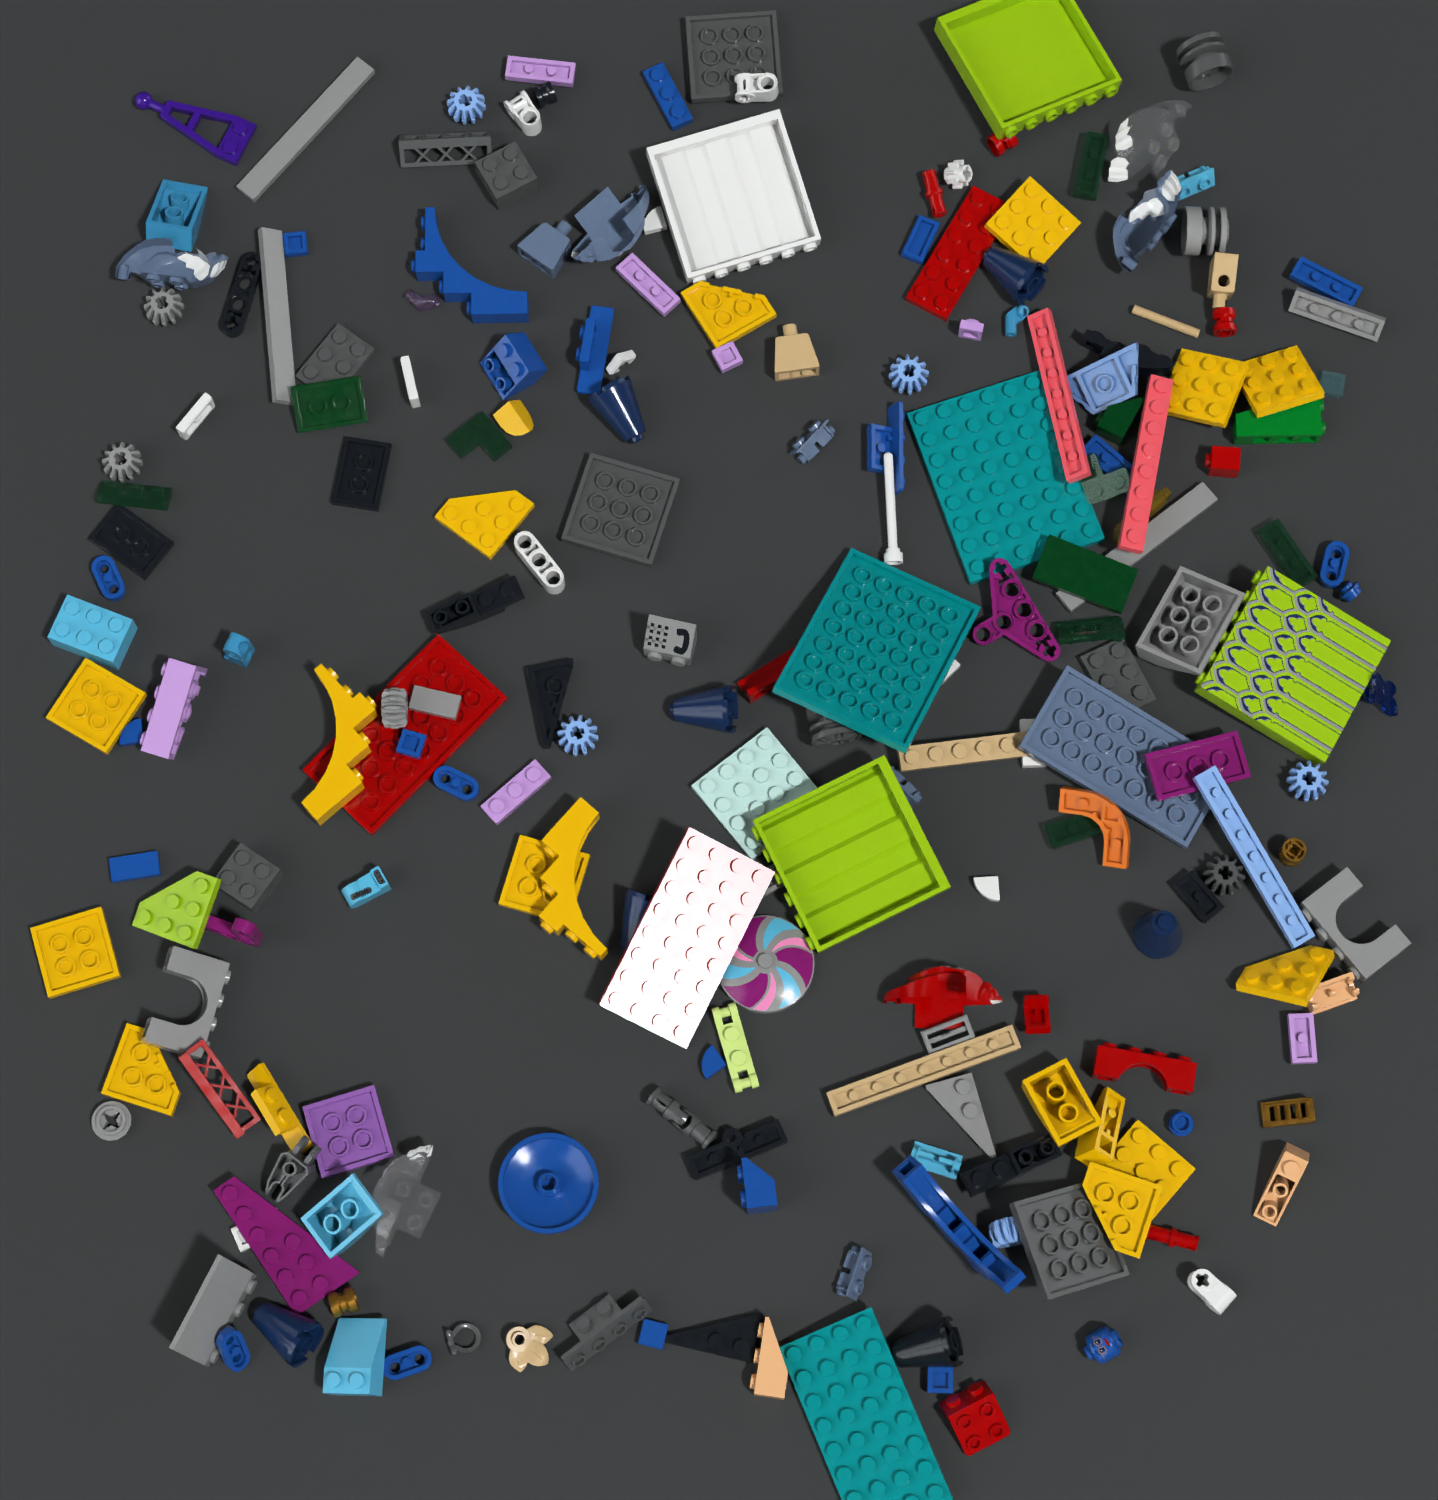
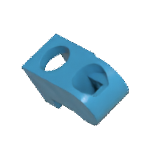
M231 632L223 648L225 652L224 659L247 668L255 648L249 639Z

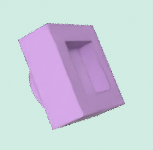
M961 319L958 337L981 341L984 324L975 319Z
M733 341L712 350V356L722 374L743 364V359Z

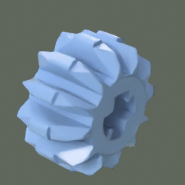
M469 85L466 86L465 90L458 86V93H450L451 99L447 100L448 114L453 116L456 123L462 120V124L465 126L467 121L475 124V118L482 119V112L486 110L485 98L482 94H479L477 87L471 91Z
M908 354L905 356V360L898 357L896 359L897 364H891L890 366L892 372L889 373V379L893 380L891 386L893 388L899 387L900 394L904 390H908L907 393L910 396L913 389L919 393L921 386H926L927 384L926 377L929 376V371L925 369V362L918 363V356L914 357L913 360H910Z
M582 715L578 716L577 721H574V718L570 716V724L566 722L561 723V727L564 730H558L557 734L561 737L558 742L560 746H565L564 751L566 753L573 749V755L578 756L579 750H582L583 755H587V747L594 750L595 745L593 742L598 741L599 737L594 734L597 732V726H591L592 720L590 718L583 722ZM579 732L582 738L577 739L574 733Z
M1310 760L1306 762L1305 766L1298 762L1296 768L1289 770L1291 776L1286 778V782L1292 784L1289 786L1288 792L1296 791L1294 798L1298 799L1302 795L1304 802H1308L1310 797L1316 801L1319 798L1318 794L1324 795L1326 792L1324 787L1329 784V781L1324 779L1327 772H1319L1320 764L1317 763L1315 767H1312ZM1305 777L1308 778V782H1311L1310 785H1307V782L1303 780Z
M1012 1216L995 1220L989 1224V1239L996 1248H1009L1023 1244Z

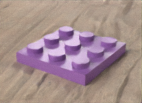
M375 1085L302 1107L313 1147L318 1145L322 1148L316 1158L322 1179L395 1158Z

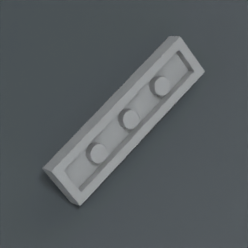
M1298 287L1288 309L1289 312L1376 342L1386 321L1385 317Z

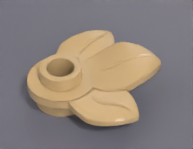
M533 1325L527 1329L521 1326L511 1328L506 1335V1344L510 1349L508 1359L511 1366L517 1371L522 1372L527 1363L535 1366L547 1365L549 1357L544 1344L551 1340L553 1334L547 1328L539 1325ZM517 1335L523 1336V1342L521 1344L515 1343V1337Z

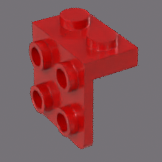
M984 1380L971 1384L967 1389L957 1394H952L939 1403L967 1456H971L1009 1436L1011 1432L993 1391Z

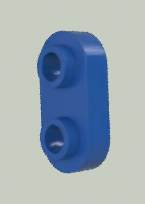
M1341 541L1331 542L1324 552L1319 572V581L1326 588L1333 589L1338 587L1345 576L1350 551L1348 546ZM1332 553H1338L1340 558H1334ZM1331 574L1335 579L1329 580L1327 575Z
M109 556L97 557L93 561L91 569L103 596L112 602L121 600L126 594V586L115 562ZM104 567H109L106 573L101 572ZM112 588H118L116 593H111Z
M446 765L440 766L435 770L433 781L439 790L464 802L473 801L479 795V785L473 777ZM448 776L450 781L443 783L442 778ZM471 787L472 791L466 794L463 792V789Z
M234 1327L224 1328L217 1336L216 1346L225 1366L234 1372H239L248 1365L251 1358L250 1351L241 1332Z
M415 1346L389 1355L384 1360V1375L390 1380L398 1381L424 1372L432 1364V1354L424 1346ZM418 1355H423L425 1358L422 1364L416 1363L415 1359ZM399 1363L400 1370L396 1373L392 1372V1365Z

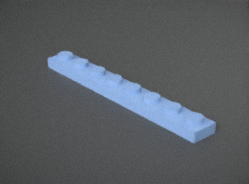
M1214 765L1193 777V781L1291 948H1296L1314 937L1315 934L1217 767Z

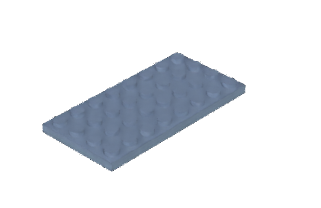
M1067 665L1018 746L1019 749L1083 788L1106 796L1121 811L1184 849L1190 844L1210 809L1200 791L1157 802L1143 757L1147 753L1194 741Z

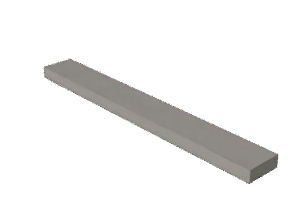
M356 57L236 186L237 190L255 203L375 74V70L359 57Z
M261 227L258 230L272 402L293 406L290 386L296 385L283 235L281 230Z
M1201 482L1148 523L1144 549L1141 554L1117 549V546L1105 556L1132 567L1215 504L1218 498L1204 482ZM1060 590L1055 595L1070 613L1086 602Z

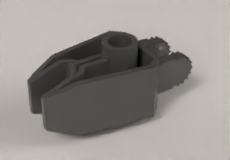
M303 1136L294 1149L280 1154L267 1180L266 1195L272 1194L281 1184L282 1190L275 1201L276 1203L284 1201L293 1195L316 1172V1165L313 1162L322 1148L316 1145L311 1149L307 1157L301 1152L309 1142L307 1136Z

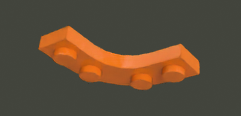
M1062 786L1060 788L1058 812L1083 815L1094 820L1101 828L1104 837L1102 866L1127 869L1129 867L1131 837L1127 820L1119 807L1109 798L1098 792Z

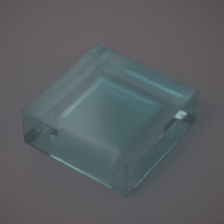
M1322 371L1320 385L1324 390V396L1342 399L1346 375Z

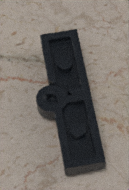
M779 1119L744 1134H741L736 1128H729L723 1133V1142L689 1155L686 1159L695 1181H698L741 1163V1158L751 1159L788 1143Z

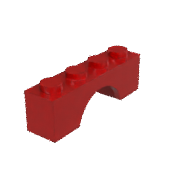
M1103 1043L1098 1045L1095 1050L1091 1078L1116 1083L1120 1075L1131 1068L1142 1067L1158 1075L1163 1083L1165 1092L1190 1096L1193 1093L1197 1063L1191 1062L1189 1057L1177 1056L1176 1059L1166 1057L1167 1054L1162 1052H1152L1151 1055L1142 1053V1049L1127 1047V1050L1118 1049L1116 1044Z

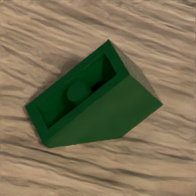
M1141 397L1110 405L1105 413L1100 411L1094 422L1097 425L1095 434L1121 446L1142 408L1144 399Z

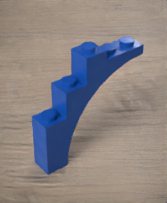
M425 207V216H421V229L425 230V237H421V250H416L415 259L411 260L412 273H416L417 281H439V293L444 295L445 302H467V315H471L473 323L529 322L528 293L491 286L473 277L461 268L449 254L441 240L435 207Z
M909 1155L891 1171L918 1208L933 1220L946 1239L962 1252L974 1270L986 1280H991L1008 1294L1026 1278L1024 1273L968 1220L919 1161Z

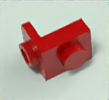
M1033 994L1024 996L1023 1016L1025 1034L1050 1033L1049 995Z

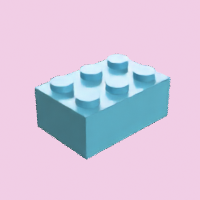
M67 594L47 638L53 646L119 670L138 627L133 619Z

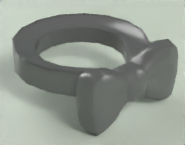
M461 1323L452 1331L450 1329L445 1331L451 1356H455L457 1352L469 1354L480 1345L481 1333L473 1324ZM462 1329H469L475 1335V1343L470 1348H462L454 1344L453 1338Z

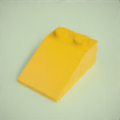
M1067 1058L1022 1080V1090L1058 1147L1103 1124Z

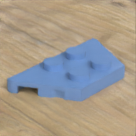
M1138 342L1068 375L1073 399L1081 403L1091 414L1096 415L1100 411H1105L1110 405L1121 403L1138 395Z

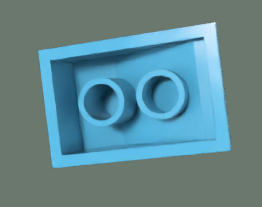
M353 1173L300 1219L331 1259L345 1252L384 1215V1212L355 1173Z
M338 1319L324 1367V1394L336 1396H382L387 1319Z

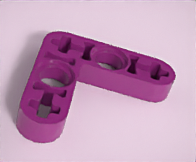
M210 915L205 930L257 948L260 947L264 937L255 924L241 918H235L234 923Z

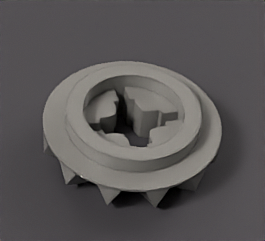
M108 1101L98 1106L94 1111L91 1121L92 1128L101 1139L118 1141L127 1135L129 1128L132 1126V1115L122 1103ZM107 1114L113 1118L117 1115L116 1122L119 1128L112 1125L107 1127L106 1125L109 1122L104 1115Z

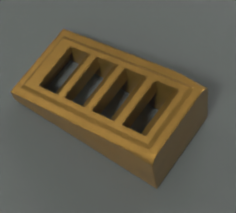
M1312 1097L1260 1103L1263 1128L1308 1125L1315 1122ZM1300 1105H1305L1306 1117L1302 1118ZM1290 1106H1294L1296 1119L1291 1118ZM1280 1107H1284L1285 1120H1281ZM1269 1108H1274L1275 1121L1270 1119Z

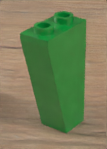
M1324 399L1260 418L1256 417L1252 409L1235 414L1232 422L1233 445L1319 443L1326 431L1325 421H1321V413L1324 412Z

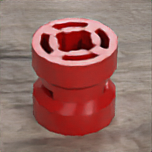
M991 134L986 138L990 150L996 157L1003 155L1005 150L1018 146L1016 135L1011 138L1005 137L998 140L995 134Z
M1219 307L1212 311V319L1215 321L1213 326L1214 336L1224 338L1234 336L1237 333V325L1233 321L1236 318V310L1234 308Z

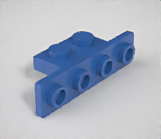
M591 306L590 316L586 318L585 326L581 325L579 338L583 340L582 347H577L576 361H579L580 364L577 393L591 395L594 392L597 395L600 394L614 317L613 308Z
M900 401L888 407L887 426L872 423L867 426V471L884 474L883 456L886 452L892 453L895 496L902 492L905 486L903 466L905 464V456L903 455V444L905 441L903 421L905 412L903 410V402Z

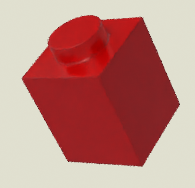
M1212 446L1210 453H1206L1204 467L1208 468V476L1237 478L1240 471L1241 448Z

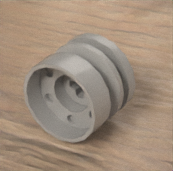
M1185 206L1181 225L1182 254L1199 255L1202 245H1205L1207 256H1212L1214 245L1215 252L1225 253L1229 238V221L1226 207H1218L1216 217L1214 207H1209L1206 217H1203L1201 207Z

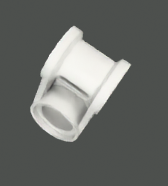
M740 73L734 78L735 83H737V93L735 94L737 102H771L778 96V81L772 73ZM767 85L772 86L771 89H764L763 87Z
M524 90L520 91V95L512 100L503 102L508 114L515 120L525 135L536 136L541 132L540 113ZM530 120H534V121H535V122H533V123H526V122H528V121H530Z
M1206 1269L1193 1271L1187 1278L1190 1290L1218 1315H1221L1237 1297L1233 1290ZM1204 1276L1203 1283L1205 1285L1197 1286L1198 1279L1196 1277Z

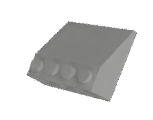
M1180 566L1135 645L1138 657L1160 667L1201 676L1243 601L1245 593Z
M218 1254L169 1348L207 1367L211 1363L215 1364L220 1356L216 1346L217 1336L224 1328L232 1327L231 1324L234 1318H239L245 1307L243 1301L247 1294L251 1295L257 1284L255 1280L257 1275Z

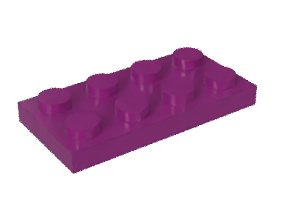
M1238 731L1143 755L1157 802L1199 792L1192 778L1214 765L1226 784L1251 777Z

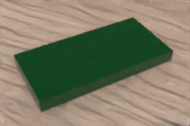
M1049 534L1032 580L1121 615L1139 569Z

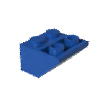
M525 332L505 334L480 362L502 400H507L535 384L548 370Z
M741 1158V1165H737L739 1184L744 1183V1190H740L742 1209L747 1208V1215L777 1211L775 1180L748 1158Z

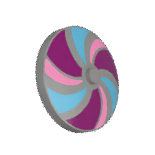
M770 915L752 917L720 981V985L729 999L745 1010L760 1014L777 1013L796 1004L807 992L814 975V954L805 939V934L796 925L780 917Z

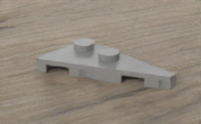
M972 1073L925 1085L926 1091L951 1115L959 1127L975 1141L984 1154H987L991 1159L996 1158L997 1156Z

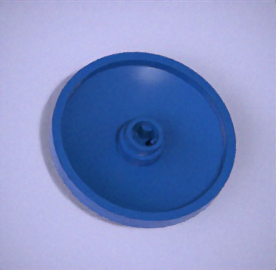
M541 1133L522 1140L507 1154L499 1172L498 1191L504 1209L512 1220L522 1228L538 1234H559L576 1227L589 1215L597 1200L599 1176L593 1158L579 1142L558 1133Z

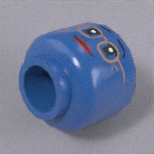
M1101 1326L1086 1335L1087 1345L1083 1348L1090 1360L1095 1358L1098 1363L1104 1364L1120 1355L1123 1342L1114 1328L1110 1329L1107 1326Z

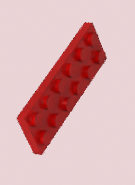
M973 185L908 292L905 301L945 322L948 320L981 265L984 253L991 248L996 240V237L984 225L1004 205L1005 202Z

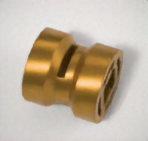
M1291 838L1284 842L1279 850L1280 862L1287 867H1295L1300 864L1307 853L1305 843L1298 838Z
M352 1286L345 1288L343 1294L337 1292L328 1294L334 1318L343 1316L347 1310L352 1313L360 1311Z

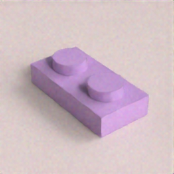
M1313 1013L1288 1014L1287 1023L1291 1065L1316 1064L1318 1061Z

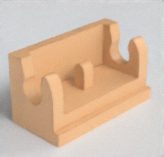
M1353 972L1321 982L1307 1005L1309 1012L1315 1015L1357 1000L1360 992L1359 988L1354 986L1353 981L1355 977Z

